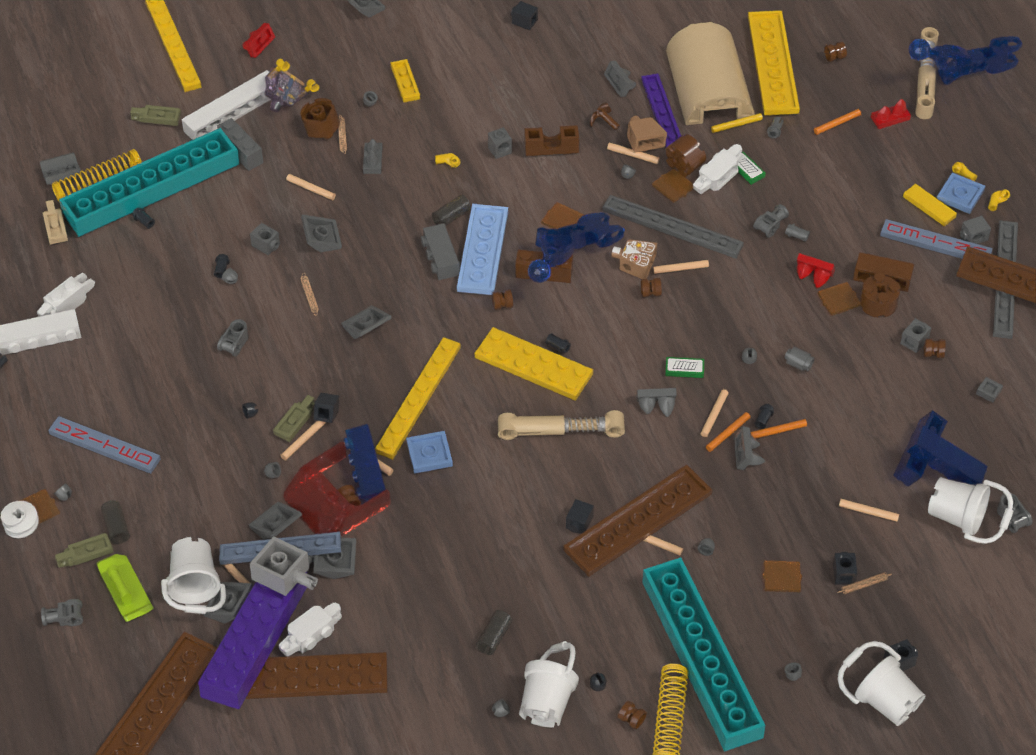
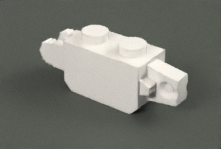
M734 144L728 150L723 149L716 153L711 161L701 167L699 171L700 176L694 182L693 189L700 194L708 189L713 191L720 190L738 173V163L743 158L741 145Z
M84 273L77 275L75 278L69 277L43 297L44 303L37 311L38 317L76 309L84 303L86 293L95 286V282L92 279L87 280V276Z
M332 603L324 609L320 606H313L288 625V636L279 644L280 651L286 657L297 651L303 654L305 651L314 648L323 638L329 637L334 631V624L340 621L342 617L340 605Z

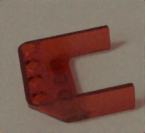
M343 442L338 443L304 464L284 491L285 501L291 508L302 513L300 518L315 534L340 532L342 537L391 504L390 492L386 489L360 506L351 505L322 474L323 471L346 457V449Z

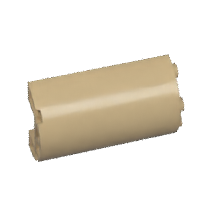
M713 22L690 24L672 37L666 52L685 125L702 124L704 111L737 108V119L755 115L735 43L728 29Z

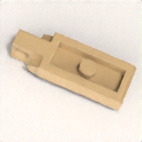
M53 200L46 201L48 211H45L43 216L49 243L55 244L68 241L61 209H55Z

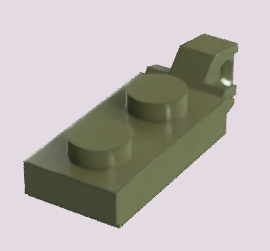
M146 105L142 108L132 107L130 114L131 120L178 126L181 109Z
M307 395L302 403H294L274 428V435L291 442L312 415L315 398Z
M107 533L68 545L64 552L55 555V559L60 568L68 565H78L114 552Z

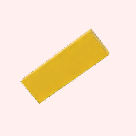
M408 60L390 62L403 103L419 100L420 93Z
M914 184L903 194L906 200L943 226H946L956 218L957 213L917 184Z

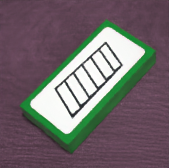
M741 152L743 158L738 163V173L751 185L763 179L766 173L744 152Z
M666 357L665 376L704 378V359Z

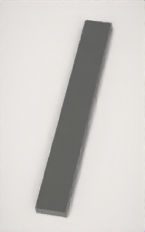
M612 195L609 196L603 206V211L736 259L744 246V242Z
M1000 220L998 226L997 256L1016 262L1018 222ZM996 289L993 337L1012 339L1015 296Z

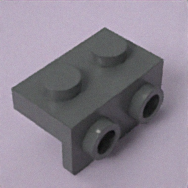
M74 152L40 161L43 177L47 185H52V182L54 183L55 181L59 182L60 179L64 180L65 177L69 179L70 175L75 177V173L80 175L81 169Z

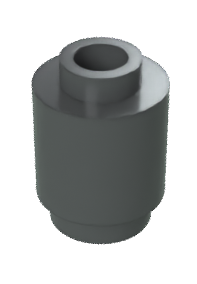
M795 346L792 349L789 348L785 355L786 363L801 371H809L815 359L810 353Z

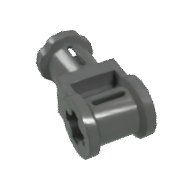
M781 204L776 205L772 212L767 211L765 214L760 215L753 227L756 230H761L770 238L780 227V221L789 216V212L785 206Z
M70 599L58 603V608H41L43 626L53 622H59L60 626H78L82 624V601Z

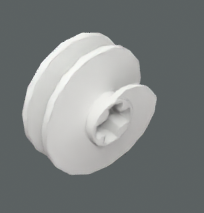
M26 501L9 503L1 512L0 518L5 532L13 538L27 537L37 529L39 524V517L35 507Z

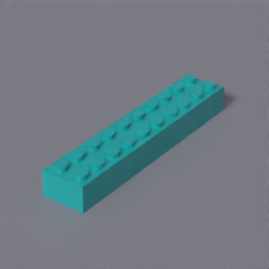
M218 128L59 199L62 214L78 237L133 213L138 207L144 208L239 165L238 150L223 130Z
M680 557L643 569L642 583L682 665L688 670V678L724 752L763 739L765 723L682 558Z

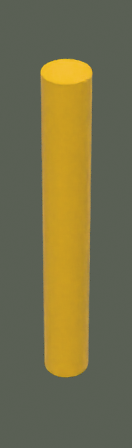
M759 113L711 126L712 133L760 121L763 119L762 114Z

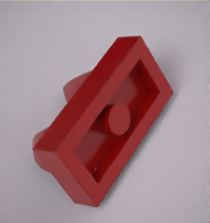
M263 23L258 30L251 32V37L242 44V47L249 52L252 58H256L275 38L270 24Z
M900 99L895 106L889 108L883 106L879 111L871 113V119L878 129L905 122L911 118V114L907 110L903 99Z
M799 253L797 258L799 278L803 279L812 271H815L814 283L816 288L824 285L830 276L833 277L835 272L834 264Z

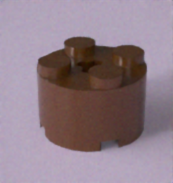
M327 98L315 99V102L312 104L308 102L302 107L300 112L308 136L314 138L324 137L325 139L331 138L340 125V119L334 104Z
M685 134L667 146L666 155L668 158L666 162L671 168H677L683 177H687L706 162V154L704 150L701 151L699 149L700 143L694 137Z
M879 272L867 278L863 283L860 298L862 310L866 314L877 318L883 315L885 317L892 315L897 309L900 284L891 277Z

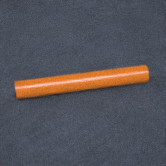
M856 109L814 128V133L818 135L861 115V111Z
M745 412L707 444L706 449L709 452L713 451L751 418L749 413Z
M806 419L753 431L750 432V435L757 439L806 427L807 422Z

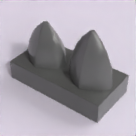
M610 61L604 75L620 97H626L628 91L636 86V82L628 78L631 74L630 71L621 68L616 61Z
M371 139L369 143H365L363 174H381L383 144L377 143L374 139Z
M676 388L637 390L636 400L646 414L653 410L656 401H658L659 407L666 417H669L675 405Z
M742 426L734 436L736 467L740 470H744L748 465H760L765 462L760 455L752 451V449L760 446V443L750 435V428Z

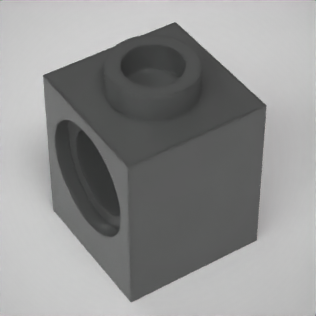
M504 127L488 133V148L495 159L512 154V138Z
M983 216L964 221L960 231L961 239L975 244L988 241L991 227Z
M263 223L250 233L251 246L268 256L280 245L279 232Z
M915 318L903 331L901 344L917 353L924 345L925 339L930 337L931 327Z

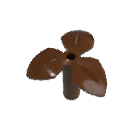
M607 102L601 104L591 116V127L597 117L605 120L615 131L620 127L607 114L612 111Z

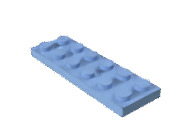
M472 204L457 292L491 295L495 291L508 217V207Z

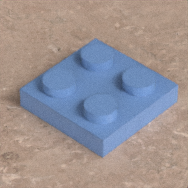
M952 173L939 192L937 199L946 205L970 214L983 194L985 185Z
M445 431L406 438L414 473L453 466Z

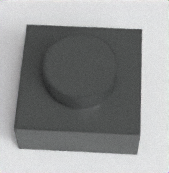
M986 377L977 389L976 394L993 403L1001 393L1003 385Z

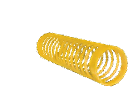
M131 149L127 154L123 153L122 157L118 155L117 159L112 157L111 161L107 159L106 163L101 162V166L96 164V168L91 166L90 170L88 168L85 169V172L81 170L80 175L75 173V177L70 175L69 179L65 177L64 181L60 179L59 182H52V188L57 200L59 201V199L66 196L60 181L63 182L67 194L70 195L71 192L66 185V179L69 181L73 193L76 192L71 182V176L74 178L78 190H81L76 174L80 177L83 187L86 188L87 186L81 172L86 176L90 186L92 183L87 176V170L91 173L95 184L97 180L92 173V168L95 169L98 179L101 181L103 179L98 172L97 166L101 168L106 179L108 177L103 169V163L107 167L109 176H113L108 167V161L112 164L114 173L117 174L118 171L113 164V159L116 160L118 168L122 172L124 170L118 161V157L122 159L126 170L128 166L123 156L125 155L128 158L130 167L142 163L139 154L135 149Z
M667 664L661 670V687L659 688V705L657 706V723L652 755H677L675 753L680 755V739L683 732L681 727L684 720L683 709L685 708L686 680L688 679L687 668L680 664ZM668 669H677V670H671V671L664 672L665 670H668ZM678 672L684 674V676H670L666 673ZM669 684H679L681 686H672ZM667 685L672 688L665 689L663 686ZM668 690H679L681 692H671ZM666 691L672 694L664 695L662 692ZM668 696H678L681 698H671ZM663 697H666V698H669V699H672V700H665V701H664L662 698H663ZM668 702H678L680 704H672ZM666 703L673 706H662L661 704ZM672 707V708H677V709H679V710H672V709H668V708ZM664 708L665 710L673 712H662L661 709ZM668 713L677 714L678 716L668 715ZM665 715L673 718H661L660 716ZM667 719L676 720V722L667 721ZM663 720L664 722L673 724H660V721ZM662 726V727L667 728V729H679V728H680L681 731H680V732H677V731H675V730H660L659 727ZM661 732H662L663 734H666V735H678V734H679V735H680V738H677V737H674V736H659L658 734L661 733ZM661 738V739L666 740V741H679V744H676V743H673V742H661V743H660V742L658 741V739ZM658 745H662V746H665V747H677V746H678L679 749H678V750H675V749H672V748H658L657 746H658Z

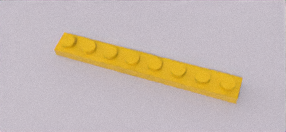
M145 0L184 91L188 92L202 88L164 0Z
M442 338L375 448L376 454L394 459L460 350V343Z

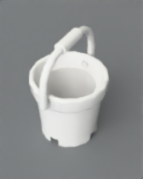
M942 477L938 479L934 487L936 491L930 498L929 515L962 528L963 533H965L964 538L977 543L987 544L994 542L1007 530L1013 514V499L1006 487L989 480H984L983 484L980 483L975 486ZM989 486L1003 491L1007 496L1008 508L1004 512L998 533L993 537L983 539L972 535L977 533L985 516L990 497Z
M191 537L178 540L172 545V552L170 551V575L161 581L164 599L169 605L183 610L185 613L206 614V612H214L220 609L225 603L226 590L225 585L220 584L219 575L214 568L209 543L201 538H198V542L192 541ZM220 590L221 598L217 605L213 607L193 605L211 600Z
M564 641L552 645L542 655L540 660H532L526 664L524 676L526 683L519 715L524 720H526V716L532 718L531 723L534 725L549 728L554 727L555 722L558 726L560 725L569 697L576 690L579 681L578 675L572 670L576 652L575 647L571 643ZM570 649L568 666L546 660L552 653Z
M872 641L863 644L859 648L857 647L843 661V665L838 673L839 687L853 703L858 704L860 701L862 703H869L897 726L904 723L909 718L908 715L912 711L915 712L925 699V694L899 668L900 663L898 661L901 659V656L883 642ZM869 647H881L888 651L892 656L886 657L872 669L857 688L855 696L851 694L843 681L846 668H849L863 651Z

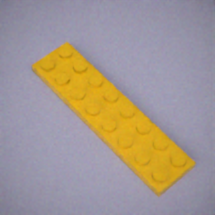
M782 11L748 12V22L764 115L799 114L800 108Z

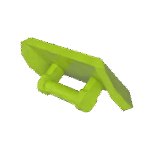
M114 554L97 562L99 572L126 622L154 609L125 555Z

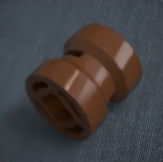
M842 41L837 42L835 45L829 44L824 47L825 57L828 62L835 61L836 58L843 59L847 57V49Z
M654 278L653 280L641 279L642 297L662 295L660 278Z
M511 289L500 293L498 291L491 293L494 310H500L502 307L513 308Z
M926 338L924 357L937 356L938 358H944L945 339L933 341L931 338Z
M352 485L342 486L336 491V497L341 502V508L344 512L350 513L360 507L361 501L356 496L355 488Z
M627 701L618 713V719L623 722L627 721L629 726L635 730L643 724L647 716L646 711L637 709L631 701Z

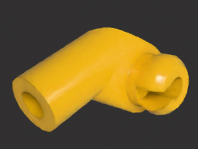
M452 153L435 155L436 164L446 163L451 167H458L460 165V159Z
M956 162L952 166L954 173L976 181L977 175L969 171L962 162Z
M1006 189L994 192L990 197L988 209L996 211L998 204L1005 202L1010 197V192Z

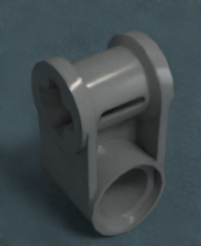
M241 319L232 321L228 329L220 337L217 349L219 351H227L234 357L238 356L249 338L246 322Z
M1011 493L1013 514L1008 529L1012 533H1016L1018 529L1024 526H1031L1033 521L1030 513L1024 508L1018 498ZM1005 494L1001 496L997 507V513L1001 518H1003L1004 512L1008 508L1006 506L1008 505V500Z

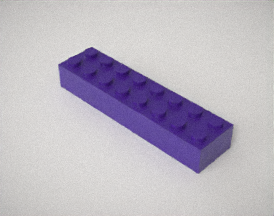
M258 582L254 584L198 682L201 698L240 709L307 587L297 583L285 596Z

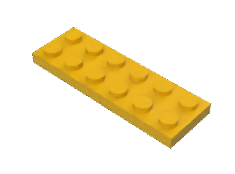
M494 327L475 352L476 359L575 401L593 375V369Z

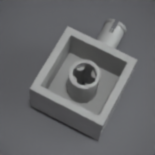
M274 536L250 563L252 580L285 596L297 583L313 590L318 582V578L306 573L309 569L308 552Z

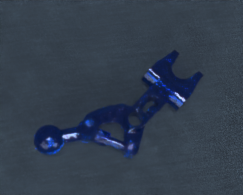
M998 37L992 39L988 47L966 51V49L955 45L930 48V44L925 39H915L910 43L908 49L909 55L914 60L932 59L939 69L938 74L945 85H949L962 75L984 70L991 74H997L1014 68L1019 60L1012 53L1018 51L1023 43L1019 37ZM1015 42L1017 45L1009 46L1008 43ZM1007 59H1011L1014 62L1009 63L1007 62Z
M603 212L584 215L579 218L577 223L558 229L539 227L537 229L535 245L541 247L543 257L530 263L528 276L536 283L545 282L550 278L551 267L566 262L574 253V249L593 243L601 248L610 246L624 237L625 229L620 225H609L610 216ZM619 231L616 236H611L614 232Z

